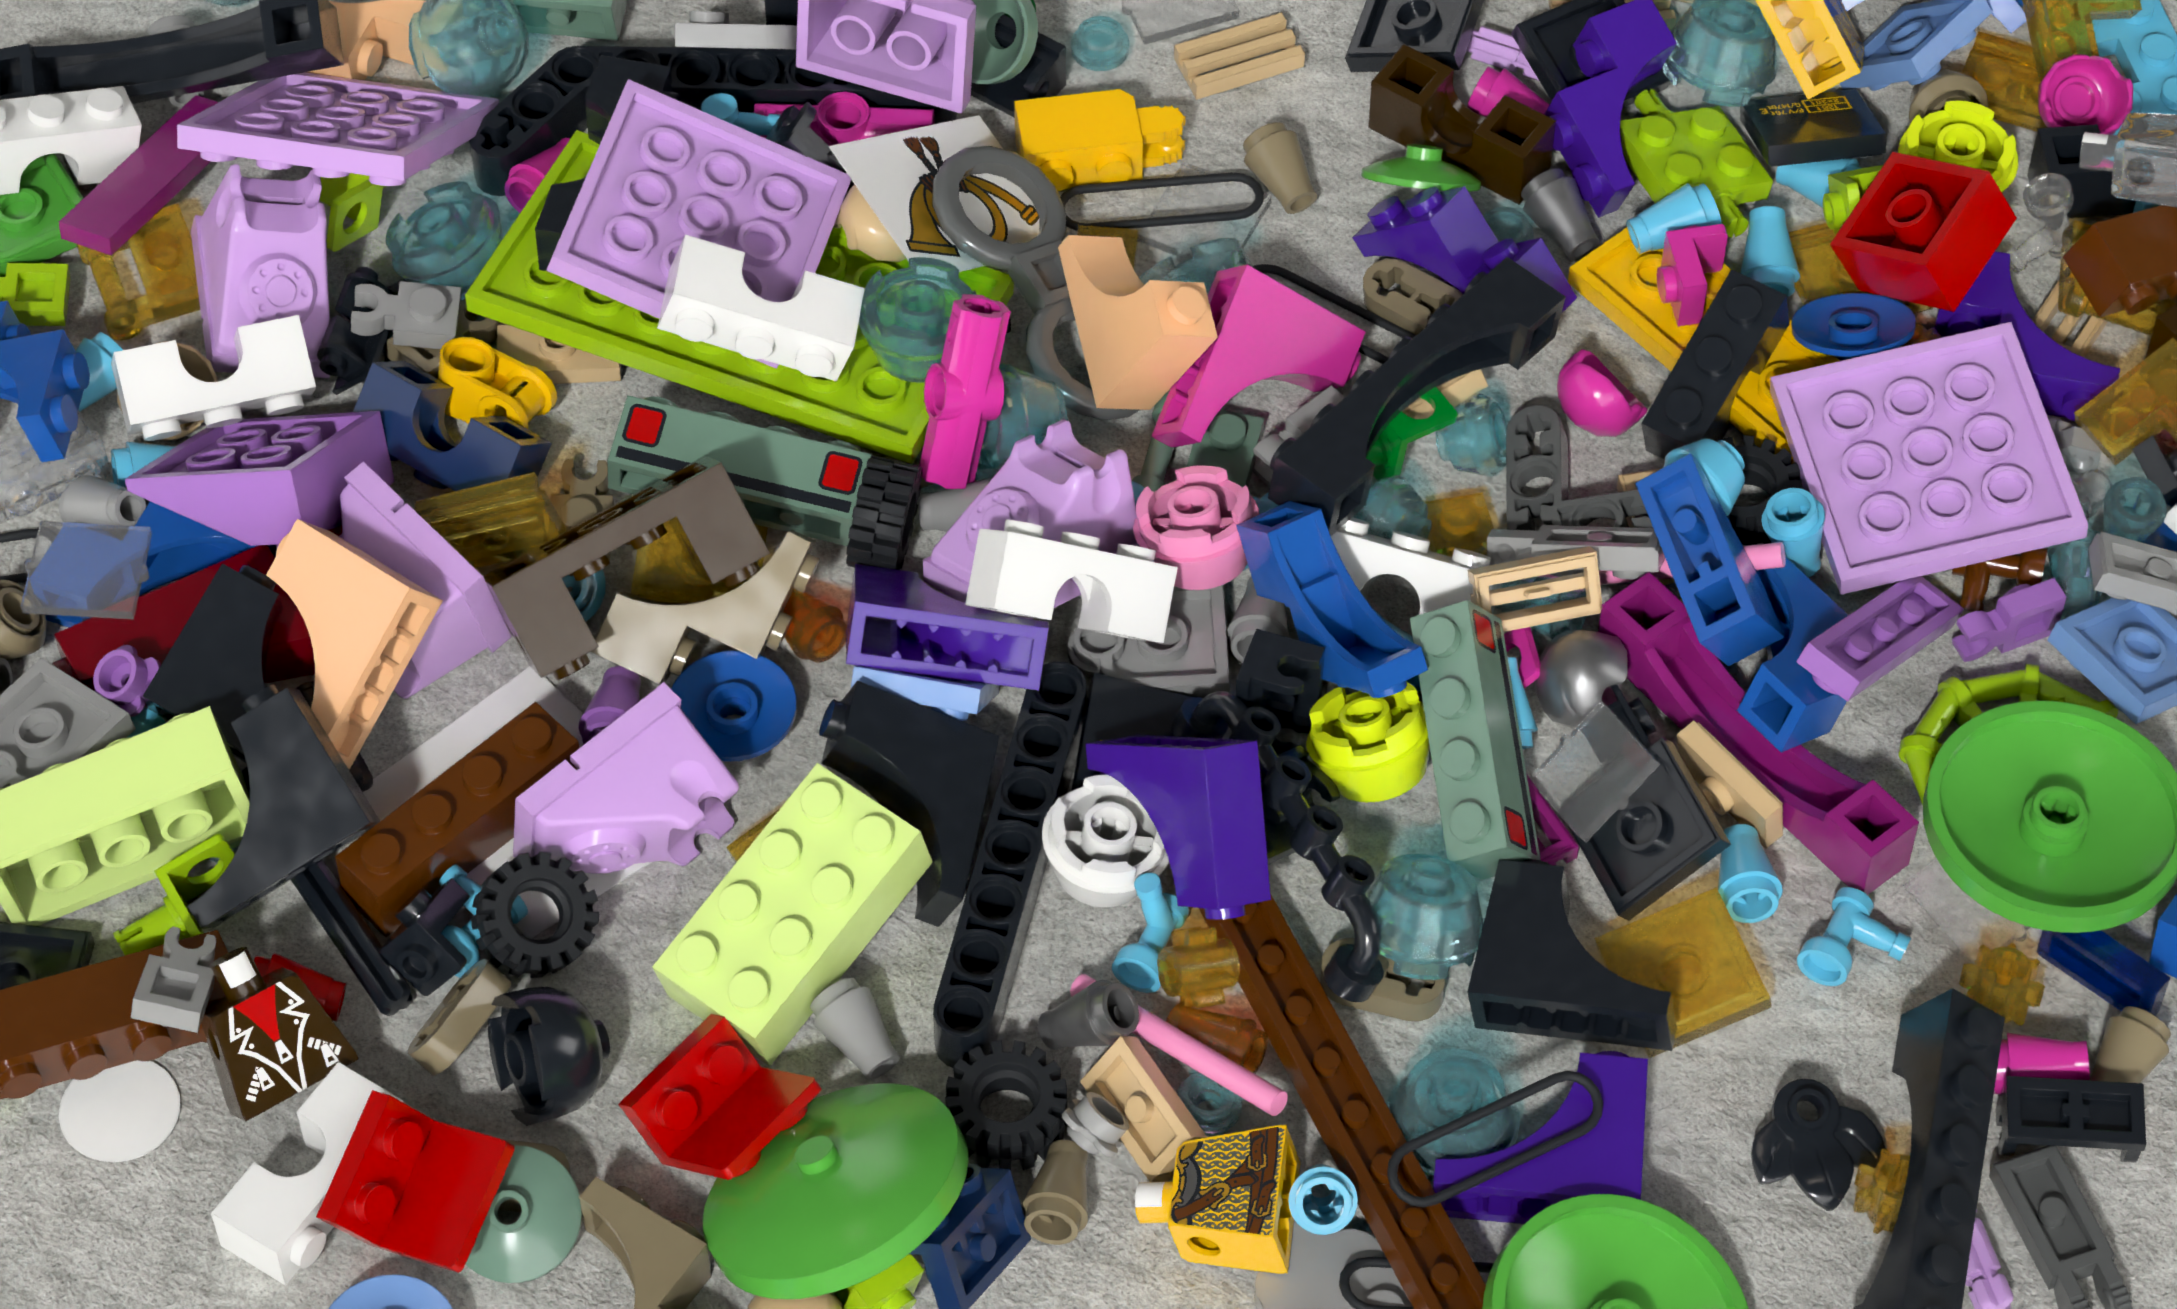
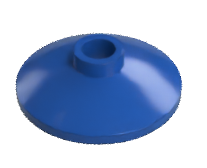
M1845 293L1822 297L1805 304L1793 315L1791 327L1794 338L1804 347L1822 354L1836 356L1837 359L1843 361L1895 349L1904 345L1915 333L1916 319L1911 309L1897 300L1874 294Z
M723 651L700 658L681 672L671 688L681 699V710L721 761L748 760L770 751L789 733L796 716L795 690L784 670L766 657L761 656L756 659L741 651ZM734 714L742 716L741 718L734 720L724 719L727 716Z

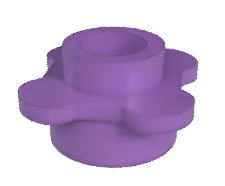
M130 645L120 646L116 650L107 653L99 661L93 677L95 692L128 712L130 717H134L143 710L145 702L142 696L159 670L161 663L153 657L145 660L137 655V650Z

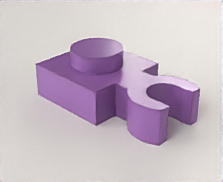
M2055 578L2033 586L2029 584L2016 586L1998 598L1996 609L1989 612L1974 611L1957 619L1956 624L1963 635L1953 638L1952 644L1963 661L1969 662L1986 655L1996 646L2002 654L2048 637L2056 622L2061 620L2067 596Z

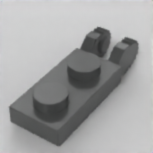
M2045 1146L1992 1164L1989 1177L2048 1290L2054 1289L2058 1309H2091L2077 1280L2093 1276L2096 1294L2105 1309H2133L2127 1287L2124 1286L2123 1279L2113 1263L2115 1254L2057 1146Z

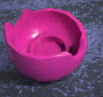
M2073 54L2055 62L2038 85V110L2048 128L2097 124L2101 134L2111 136L2120 128L2132 111V81L2130 78L2122 76L2113 66L2110 59L2106 57Z
M1579 350L1564 363L1559 371L1557 393L1564 413L1576 426L1597 437H1617L1627 432L1647 413L1648 409L1589 350Z

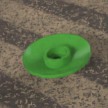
M1407 144L1406 156L1375 162L1363 167L1361 176L1368 180L1410 188L1428 189L1437 187L1439 191H1446L1465 186L1468 192L1481 189V181L1455 165L1442 161L1443 148L1430 145Z

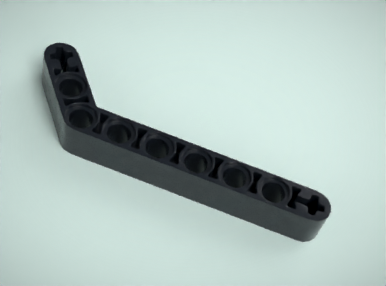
M571 46L556 52L483 118L475 137L469 140L477 186L483 192L492 196H506L505 183L509 179V172L513 166L551 148L563 138L571 139L576 130L584 132L588 128L585 96L601 55L671 67L672 91L680 93L682 103L701 110L702 103L706 98L718 93L733 96L737 102L739 112L754 113V105L756 103L805 105V103L809 102L811 105H818L828 95L837 92H849L862 97L869 107L934 109L935 124L953 121L958 113L796 67V50Z

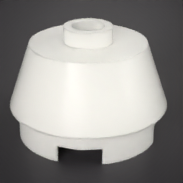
M1095 775L1085 778L1082 787L1068 792L1061 798L1059 797L1044 819L1042 827L1043 847L1061 887L1071 897L1084 904L1106 908L1123 905L1137 896L1134 887L1137 877L1144 873H1155L1159 876L1169 862L1162 840L1144 807L1124 785L1109 775Z

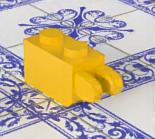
M1121 89L1014 101L1017 153L1038 166L1056 186L1057 191L1085 184L1143 180V168L1164 166L1165 163L1171 165L1173 162L1177 163L1179 159L1182 160L1185 140H1182L1181 136L1186 116H1183L1179 108H1174L1173 105L1170 107L1164 105L1162 108L1159 106L1136 108L1134 96Z

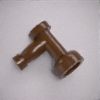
M2048 547L2023 552L2021 555H2010L1952 569V575L1964 577L1962 599L1959 601V605L1964 608V611L1960 617L1974 611H1984L1983 600L1988 590L1990 575L2016 580V586L2022 584L2033 586L2041 583Z

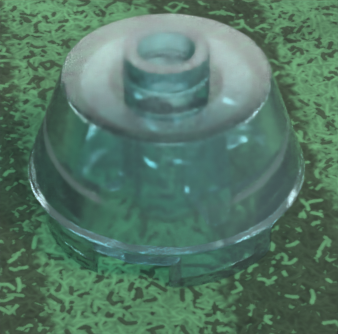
M1695 0L1670 30L1677 45L1662 67L1664 74L1675 86L1684 79L1691 85L1705 90L1702 101L1720 106H1746L1749 104L1751 95L1758 92L1763 95L1766 86L1776 78V39L1760 8L1745 0Z
M456 181L441 184L425 191L423 194L429 202L415 210L406 221L398 213L387 230L385 241L392 253V265L398 275L414 283L461 287V300L465 299L466 292L504 238L500 211L496 202L481 193L473 192L467 182Z
M914 257L909 258L908 268L892 271L882 277L879 270L869 280L862 300L859 327L879 364L892 376L909 382L924 383L931 365L941 363L953 301L961 299L963 294L976 295L975 290L972 291L968 285L959 279V269L956 266L934 258Z
M1007 363L999 364L1004 381L1003 407L996 420L987 421L975 480L981 481L993 478L1009 458L1016 441L1026 436L1034 435L1036 445H1039L1045 439L1049 425L1060 420L1068 421L1065 400L1059 386L1055 382Z
M1406 854L1387 861L1365 895L1373 906L1379 920L1382 937L1380 955L1394 961L1392 972L1414 979L1440 980L1447 978L1449 967L1465 963L1470 967L1474 961L1475 952L1478 949L1484 924L1474 877L1457 863L1433 855Z
M1443 1049L1425 1056L1409 1070L1394 1086L1386 1104L1408 1142L1501 1099L1512 1092L1495 1066L1483 1056L1464 1049ZM1516 1102L1413 1150L1428 1181H1433L1435 1159L1473 1158L1488 1155L1515 1145L1520 1130L1518 1104Z

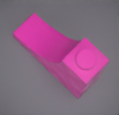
M1247 264L1217 271L1208 293V300L1218 338L1170 388L1151 437L1171 448L1201 443L1208 426L1221 408L1237 393L1260 380L1285 381L1302 386L1312 392L1324 391L1331 385L1334 388L1344 387L1345 383L1353 377L1358 369L1361 359L1358 350L1366 332Z

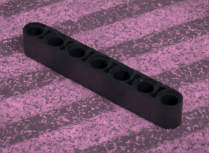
M1053 661L1043 664L1039 691L1026 689L933 1008L935 1050L939 1059L951 1068L960 1058L969 1064V1051L977 1046H980L985 1056L991 1054L990 1042L997 1041L1048 862L1042 842L1044 819L1056 800L1067 794L1077 760L1086 709V679L1075 665L1067 662ZM1053 702H1064V704H1051V703H1053ZM1037 754H1049L1050 756H1047V757H1037V756H1035V755H1037ZM1024 806H1033L1036 809L1021 810L1019 808ZM1006 860H1019V861H1022V862L1017 863V864H1005V863H1003V861H1006ZM991 914L1006 915V917L1000 919H990L986 916ZM978 968L991 971L983 975L970 973L971 970ZM960 1024L975 1026L974 1029L968 1031L953 1029L954 1026Z

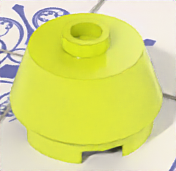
M1968 101L1945 102L1944 110L1929 113L1921 118L1919 113L1903 134L1898 147V153L1989 171L2002 193L2013 182L2018 170V154L2014 135L2008 136L2006 131L1993 121L1994 111L1983 105Z
M1406 682L1407 686L1404 690L1382 698H1373L1361 691L1346 695L1345 688L1337 687L1321 697L1311 708L1309 716L1312 726L1306 741L1307 752L1310 753L1309 756L1320 770L1335 783L1343 797L1352 801L1366 803L1389 800L1411 790L1425 775L1430 749L1423 703L1419 701L1417 690L1410 683Z

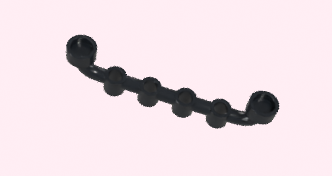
M1226 691L1214 692L1206 695L1205 698H1188L1183 702L1172 720L1171 729L1175 737L1222 739L1228 728H1230L1232 734L1229 739L1257 741L1260 777L1263 781L1261 784L1262 800L1271 808L1282 811L1294 830L1290 837L1292 848L1301 857L1314 862L1325 880L1321 888L1323 898L1333 908L1345 912L1354 930V944H1345L1337 949L1325 967V981L1336 995L1347 1001L1364 1002L1368 1000L1384 976L1383 966L1378 959L1382 938L1380 924L1373 906L1365 895L1375 879L1372 867L1365 860L1357 856L1345 855L1341 857L1334 846V842L1343 830L1342 820L1336 812L1326 806L1313 805L1310 807L1302 793L1311 781V771L1300 759L1289 755L1279 757L1271 744L1280 732L1281 725L1278 718L1272 712L1262 707L1248 708L1239 697Z

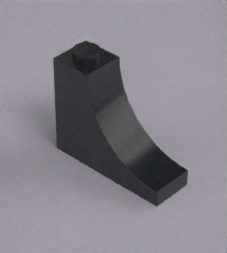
M222 563L142 697L149 710L168 721L177 715L193 713L210 706L233 756L246 763L245 754L231 722L245 714L241 704L246 699L267 687V652L270 638L283 610L279 594L273 591L276 583L268 576L247 565H242L239 572Z
M856 681L841 702L833 699L825 711L819 730V735L827 738L821 764L853 780L875 798L880 805L921 831L933 863L917 882L915 919L939 927L964 898L1000 736Z
M275 684L270 685L246 699L241 704L245 714L231 722L239 738L248 767L250 783L249 812L242 840L230 864L215 884L188 906L201 929L219 926L362 836L380 822V819L299 689L286 687L279 691Z
M1499 859L1467 991L1475 1028L1672 1051L1677 1031L1672 993L1652 989L1626 980L1608 970L1585 950L1568 922L1570 898L1564 866L1550 865L1536 859H1528L1522 862Z

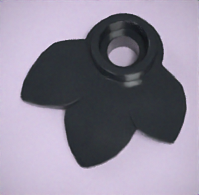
M1812 1079L1791 1081L1777 1093L1772 1103V1121L1755 1135L1751 1148L1752 1166L1759 1184L1775 1183L1791 1175L1805 1195L1826 1211H1833L1845 1197L1850 1188L1854 1167L1860 1169H1879L1884 1167L1887 1159L1883 1138L1875 1124L1864 1113L1839 1106L1833 1092L1824 1084ZM1800 1101L1812 1103L1818 1112L1817 1120L1806 1121L1801 1118L1797 1111V1103Z

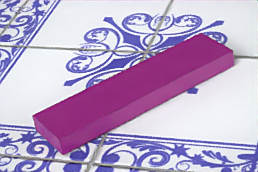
M195 95L59 221L61 239L112 256L211 162L202 159L199 151L177 148V125L218 102Z

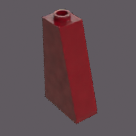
M258 545L57 632L54 636L61 659L53 662L52 665L95 691L93 677L99 661L107 653L116 650L120 646L130 645L137 650V655L145 660L153 657L162 665L222 563L239 572L242 565H247L266 575L275 557L268 545ZM276 583L273 591L279 594L283 610L270 638L266 662L267 683L315 674L313 647L305 621L290 596Z

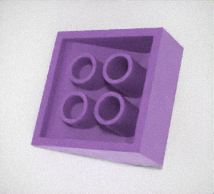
M380 411L249 418L223 427L205 428L125 478L128 492L250 546L277 545L278 548L279 543L291 531L297 519L325 530L334 529L342 525L340 494L348 485L344 477L363 461L388 485L394 483L395 480Z

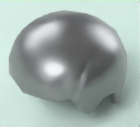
M1568 630L1556 635L1546 645L1539 659L1541 667L1540 675L1535 680V691L1543 711L1553 722L1577 727L1584 719L1603 714L1607 711V707L1602 702V694L1607 687L1625 682L1628 674L1627 650L1619 637L1600 632Z

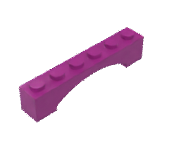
M1650 572L1602 604L1598 632L1619 637L1627 650L1628 674L1626 678L1681 730L1692 721H1695L1696 723L1699 722L1783 803V826L1848 887L1856 888L1869 895L1909 865L1919 821L1873 779L1867 784L1856 781L1829 766L1802 745L1784 752H1780L1737 711L1746 692L1728 673L1718 658L1699 643L1685 605Z

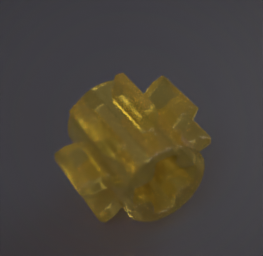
M1200 926L1172 931L1171 935L1174 946L1163 948L1157 959L1158 978L1164 992L1170 997L1180 996L1182 1008L1196 1007L1198 1009L1224 1004L1226 1001L1223 989L1234 987L1238 982L1240 974L1239 957L1233 943L1227 938L1217 939V931L1214 926L1201 928Z
M2010 943L2007 947H1996L1991 950L1984 944L1979 946L1975 961L1976 965H1963L1958 984L1963 988L1969 989L1966 996L2005 1017L2004 1023L2013 1020L2017 1025H2023L2028 1012V1006H2040L2045 989L2043 984L2034 981L2040 966L2039 960H2029L2025 954L2016 949L2014 943Z
M1886 1148L1881 1150L1875 1169L1869 1165L1860 1164L1854 1183L1861 1190L1856 1193L1853 1210L1858 1213H1867L1868 1218L1874 1224L1873 1232L1876 1234L1883 1230L1893 1232L1904 1194L1910 1155L1891 1154Z

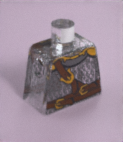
M2134 112L2127 114L2118 135L2085 132L2080 151V168L2113 172L2111 195L2116 198L2177 208V115Z

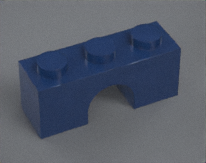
M406 361L372 362L353 412L380 411L390 461L400 460L415 468L414 477L429 486L439 489L450 488L464 496L462 503L470 510L481 515L497 517L498 513L525 510L552 445L551 442L500 415L471 418L461 442L456 444L449 436L444 421L445 408L453 387Z

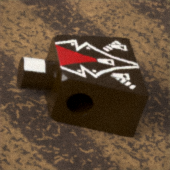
M247 947L235 949L210 964L226 997L207 1006L201 1024L226 1105L232 1115L246 1122L321 1081L338 1062L348 1066L359 1060L353 1047L294 971L281 967L262 977Z

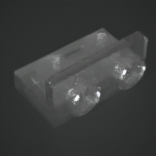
M79 410L77 413L78 425L76 430L72 431L65 459L42 463L24 432L0 442V524L17 516L28 515L40 506L60 498L64 489L79 477L92 475L104 479L112 475L102 438L97 431L89 429Z

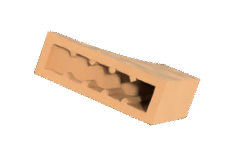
M1068 235L1058 246L1096 408L1151 410L1218 338L1205 284L1202 282L1149 280L1144 285L1130 263L1122 238Z
M297 519L291 531L279 543L276 558L266 576L276 582L290 596L305 621L310 634L315 661V687L311 709L347 768L350 769L443 600L336 534Z

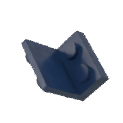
M968 1163L964 1185L952 1209L933 1233L909 1253L922 1255L926 1276L931 1283L939 1309H969L1030 1242L1031 1235L1024 1226L1025 1216L1010 1169L980 1168L977 1164Z

